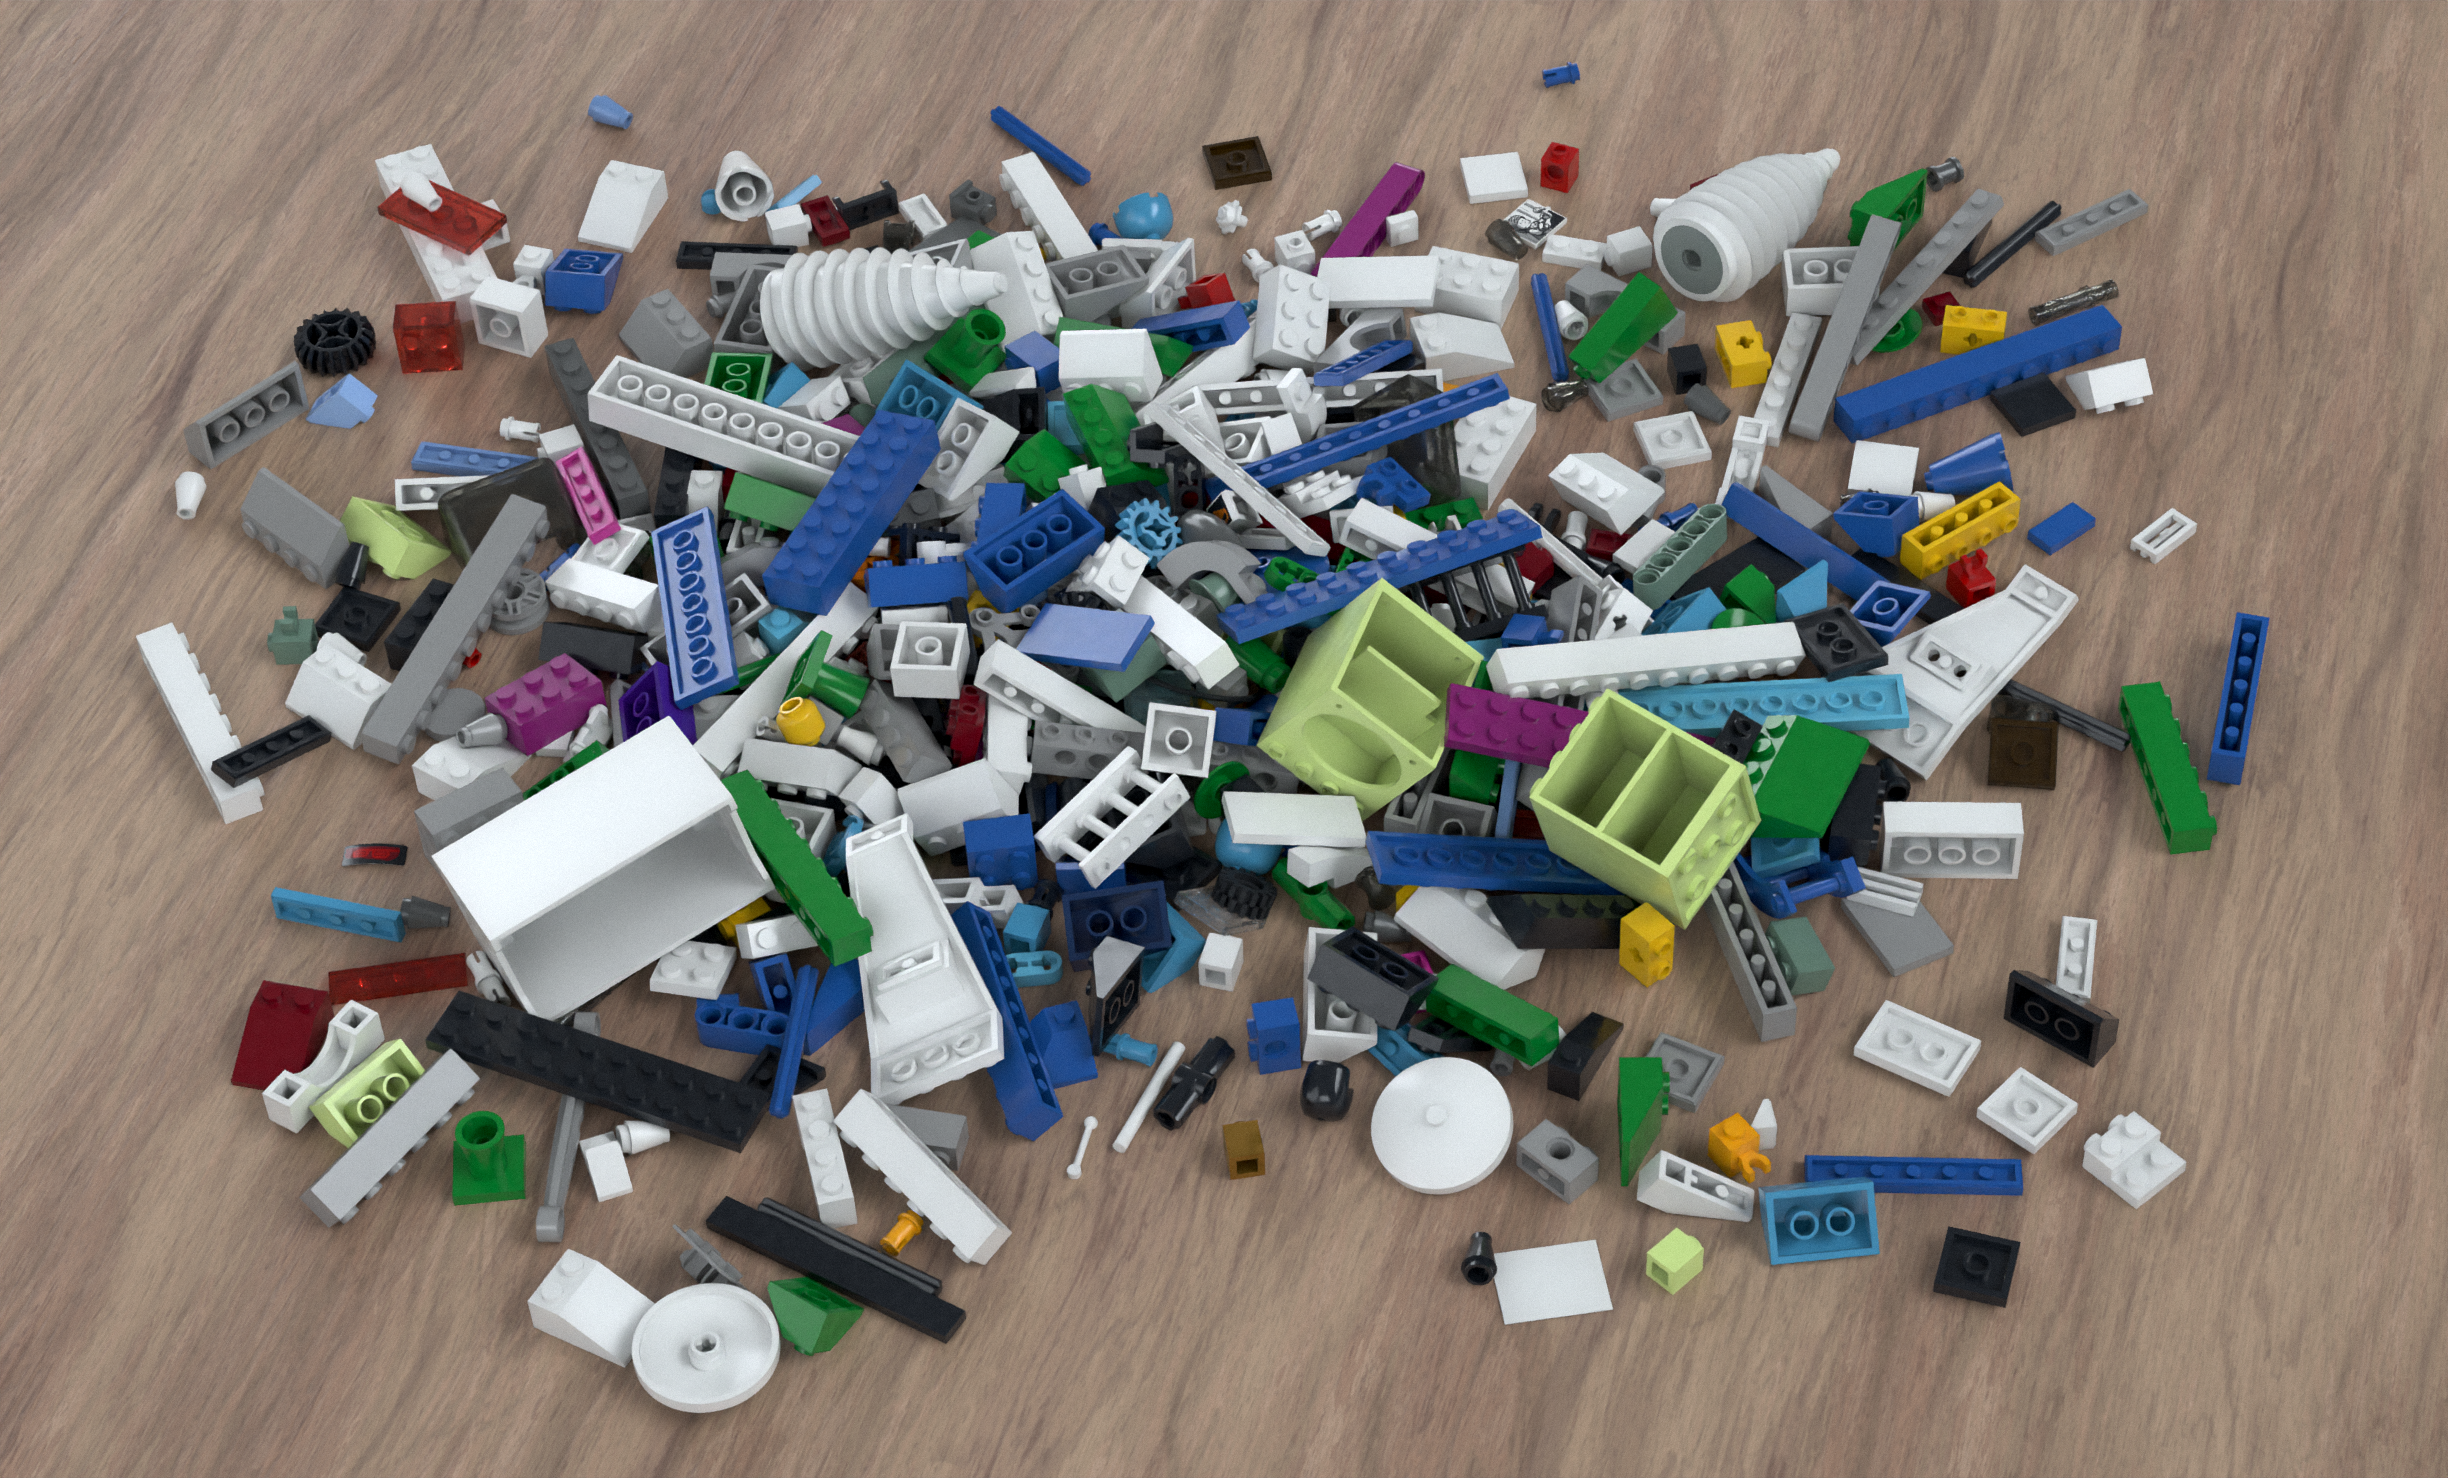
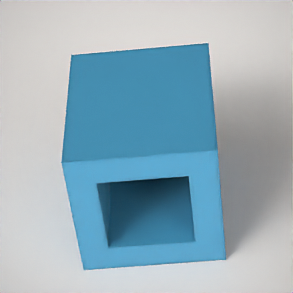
M1017 902L1003 931L1006 955L1043 951L1051 934L1049 910Z

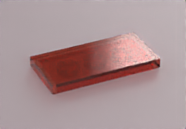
M430 180L429 182L434 190L442 198L441 206L433 212L404 196L401 187L377 206L379 215L468 256L507 223L506 214Z

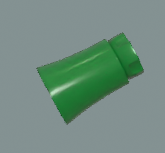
M1230 636L1225 640L1239 663L1238 667L1247 671L1248 678L1261 688H1266L1272 694H1277L1284 688L1291 673V667L1259 637L1238 644Z

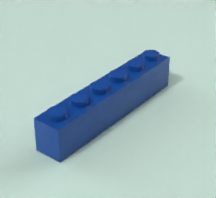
M2236 613L2207 780L2235 785L2241 784L2269 617Z

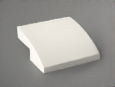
M1857 440L1850 472L1848 494L1855 495L1862 491L1903 496L1912 495L1919 448Z

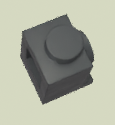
M969 179L949 194L951 217L954 219L965 215L985 225L991 222L997 215L995 197L974 187L973 181Z

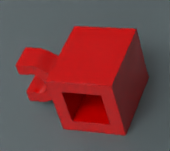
M1225 273L1203 275L1185 287L1188 295L1177 298L1181 309L1191 307L1195 309L1235 301Z
M1982 549L1976 550V555L1969 558L1966 554L1962 555L1959 561L1948 565L1946 589L1964 609L1995 594L1996 578L1986 568L1988 556Z

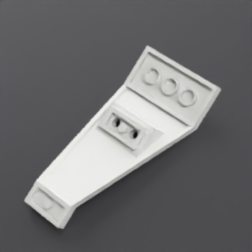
M905 813L847 838L846 864L850 896L854 900L861 917L869 919L874 935L870 937L872 952L858 957L871 1057V1093L876 1095L885 1104L899 1105L903 1100L920 1093H928L937 1086L952 1080H960L971 1072L983 1067H991L998 1061L1003 1060V1018L913 842V822L909 815Z

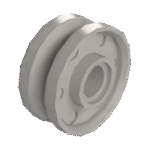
M521 568L517 583L510 585L506 592L504 604L500 609L496 608L491 616L489 626L491 629L500 634L519 635L538 628L546 621L550 612V601L546 594L545 582L540 574L531 569Z

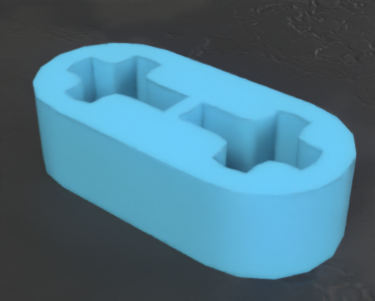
M1044 950L1006 955L1010 969H1017L1015 973H1012L1017 988L1055 984L1063 976L1061 956L1054 951ZM1050 965L1051 969L1044 970V966Z

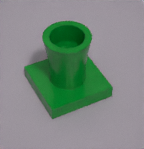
M972 310L965 320L962 317L958 319L927 352L924 359L969 395V392L986 374L994 373L1007 359L1006 353L997 347L1006 335L1005 325L1001 318L990 310Z
M821 630L798 657L780 706L791 698L801 697L805 699L807 695H810L832 707L849 720L857 711L866 693L869 678L847 672L824 662L833 635Z
M472 1112L463 1117L455 1128V1138L457 1141H453L452 1184L454 1206L526 1199L524 1134L504 1136V1122L499 1115L493 1112Z

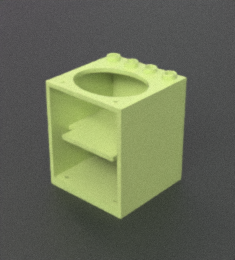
M1381 578L1308 635L1256 746L1320 795L1354 796L1363 822L1435 770L1445 748L1447 689L1451 683L1471 687L1484 656Z

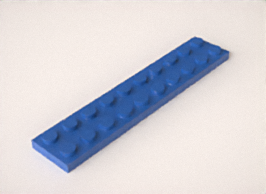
M1503 510L1497 513L1495 518L1486 521L1482 519L1472 521L1467 524L1466 528L1461 530H1446L1437 534L1435 539L1414 541L1409 543L1406 549L1398 552L1386 551L1380 553L1375 560L1366 563L1363 561L1351 563L1346 567V570L1337 573H1322L1312 582L1291 584L1286 587V591L1277 594H1262L1256 597V601L1249 604L1231 605L1225 609V612L1216 615L1218 625L1233 640L1241 644L1341 609L1381 578L1398 589L1543 538L1540 525L1518 510Z

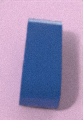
M719 1002L703 1003L695 1011L698 1037L704 1046L752 1055H759L767 1044L782 1050L789 1017L787 1014Z

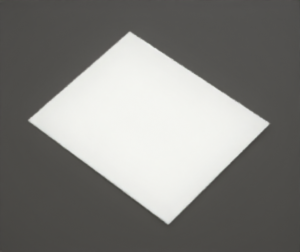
M1596 1240L1494 1254L1497 1265V1273L1494 1276L1505 1325L1613 1310Z

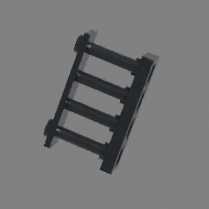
M1524 544L1397 589L1401 593L1410 591L1414 603L1432 616L1423 587L1442 582L1456 623L1455 632L1453 633L1464 642L1501 637L1514 614L1545 617L1546 621L1549 617L1545 604L1535 606V603H1531L1516 558L1522 557L1526 549ZM1502 562L1504 563L1518 604V608H1516L1517 613L1507 616L1504 615V612L1499 611L1485 570L1486 567ZM1470 572L1473 573L1488 616L1485 618L1486 622L1475 626L1473 622L1468 621L1454 577Z

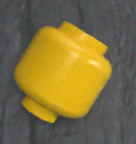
M794 697L784 702L780 706L776 717L777 726L788 744L812 747L819 742L820 736L826 727L825 720L816 704L810 699H803L801 697Z

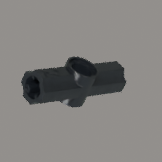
M1218 1036L1209 1038L1190 1063L1183 1062L1177 1068L1170 1089L1153 1109L1154 1118L1160 1122L1162 1127L1170 1131L1180 1129L1199 1103L1204 1105L1211 1099L1216 1090L1218 1078L1235 1058V1050L1228 1044L1227 1040Z

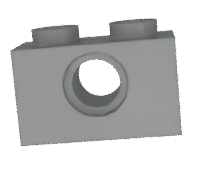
M1545 1119L1517 1143L1516 1165L1566 1203L1571 1204L1598 1180L1599 1157L1591 1148L1582 1146L1571 1138L1565 1129L1556 1127Z

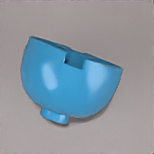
M1148 192L1123 201L1118 206L1120 211L1117 214L1113 213V219L1120 236L1124 239L1163 240L1171 231L1174 221L1168 197L1157 192L1158 197H1150Z
M1224 819L1220 824L1215 839V854L1224 867L1230 868L1231 866L1237 870L1243 868L1248 873L1251 871L1255 872L1256 876L1268 873L1275 866L1283 845L1233 843L1227 819Z

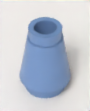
M596 95L588 108V115L593 117V121L627 129L633 119L632 113L628 112L607 95Z

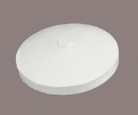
M1454 1057L1425 1060L1412 1065L1398 1074L1381 1093L1374 1108L1371 1122L1373 1146L1386 1171L1405 1187L1426 1194L1459 1192L1485 1179L1505 1156L1513 1134L1512 1107L1499 1081L1482 1066L1469 1060Z
M706 1283L674 1291L659 1300L645 1313L633 1336L632 1359L639 1382L654 1399L676 1410L706 1413L733 1407L756 1394L768 1382L776 1369L781 1343L776 1319L768 1306L760 1298L740 1287L720 1283Z

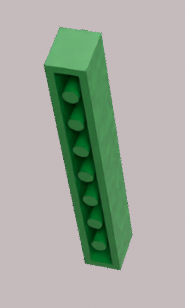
M748 769L721 779L720 781L733 796L738 807L736 811L757 856L770 875L775 889L833 966L836 967L872 952L870 937L874 935L869 919L861 917L854 900L850 896L846 897L837 878L830 877L823 860L820 857L816 858L811 852L807 839L805 837L800 838L796 833L792 820L782 815L778 802L775 799L769 798L762 781L755 780Z

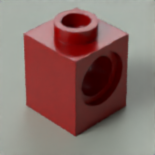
M1551 142L1541 158L1540 186L1568 193L1579 175V148Z

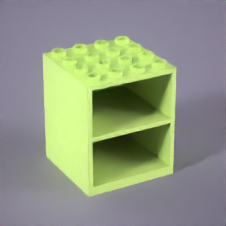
M1607 688L1601 697L1598 696L1593 700L1589 707V714L1583 723H1579L1573 728L1569 736V742L1563 751H1558L1553 756L1549 765L1550 769L1543 779L1539 778L1533 784L1529 798L1551 852L1638 903H1649L1666 919L1685 930L1761 822L1747 768L1745 765Z

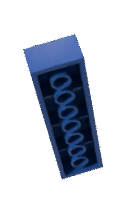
M883 410L877 411L763 573L762 577L770 604L823 616L828 615L941 450L934 420Z

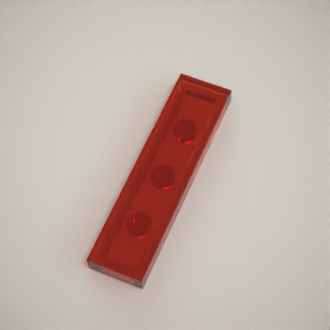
M465 953L328 972L331 1005L345 1004L350 1000L359 1002L468 986Z

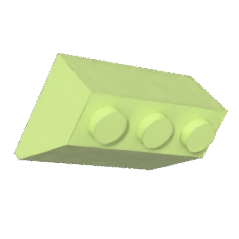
M352 496L340 519V522L345 525L349 545L351 542H357L369 546L368 560L380 564L384 568L382 570L383 573L393 579L399 580L400 577L415 579L448 558L452 552L405 513L396 511V506Z
M401 1038L389 1041L379 1047L308 1108L329 1135L349 1148L425 1070Z

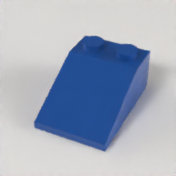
M564 249L546 270L545 306H554V309L557 311H570L572 308L583 309L585 313L597 314L601 313V310L604 311L612 299L623 260V253Z

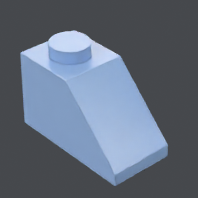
M349 373L316 399L306 420L314 424L351 429L360 421L362 423L367 422L373 415L375 409L372 406L378 395Z

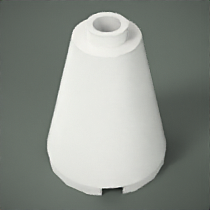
M732 151L723 158L715 187L716 203L721 212L733 220L748 221V218L762 216L770 208L774 197L772 182L746 153Z

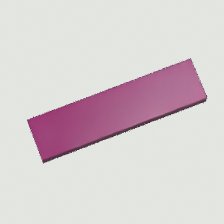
M583 447L556 461L558 470L592 543L596 545L621 530L603 487Z

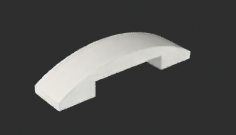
M1739 416L1733 436V446L1728 466L1715 504H1722L1731 484L1738 482L1753 493L1755 492L1769 431V420Z

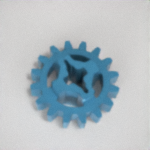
M1144 498L1139 503L1134 501L1119 514L1121 520L1116 523L1115 527L1122 530L1117 536H1121L1148 556L1150 559L1147 564H1150L1152 569H1156V564L1183 544L1182 539L1177 537L1181 533V528L1175 527L1174 523L1178 520V517L1173 516L1170 518L1168 515L1170 508L1168 506L1162 510L1159 508L1158 500L1149 504L1148 499Z

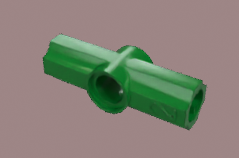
M1288 856L1278 861L1277 866L1272 870V878L1299 904V912L1304 918L1315 920L1322 928L1347 930L1355 925V916L1328 890L1327 881L1308 888L1287 873Z

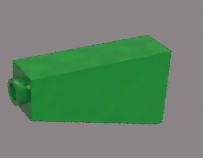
M1638 272L1568 356L1575 365L1573 371L1585 381L1591 378L1600 384L1668 324L1678 312L1663 289Z

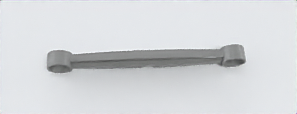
M576 1012L573 1028L600 1037L601 1022L599 1013ZM562 1094L557 1117L544 1206H540L537 1212L536 1235L538 1242H562L564 1236V1206L580 1139V1125L583 1121L586 1101Z

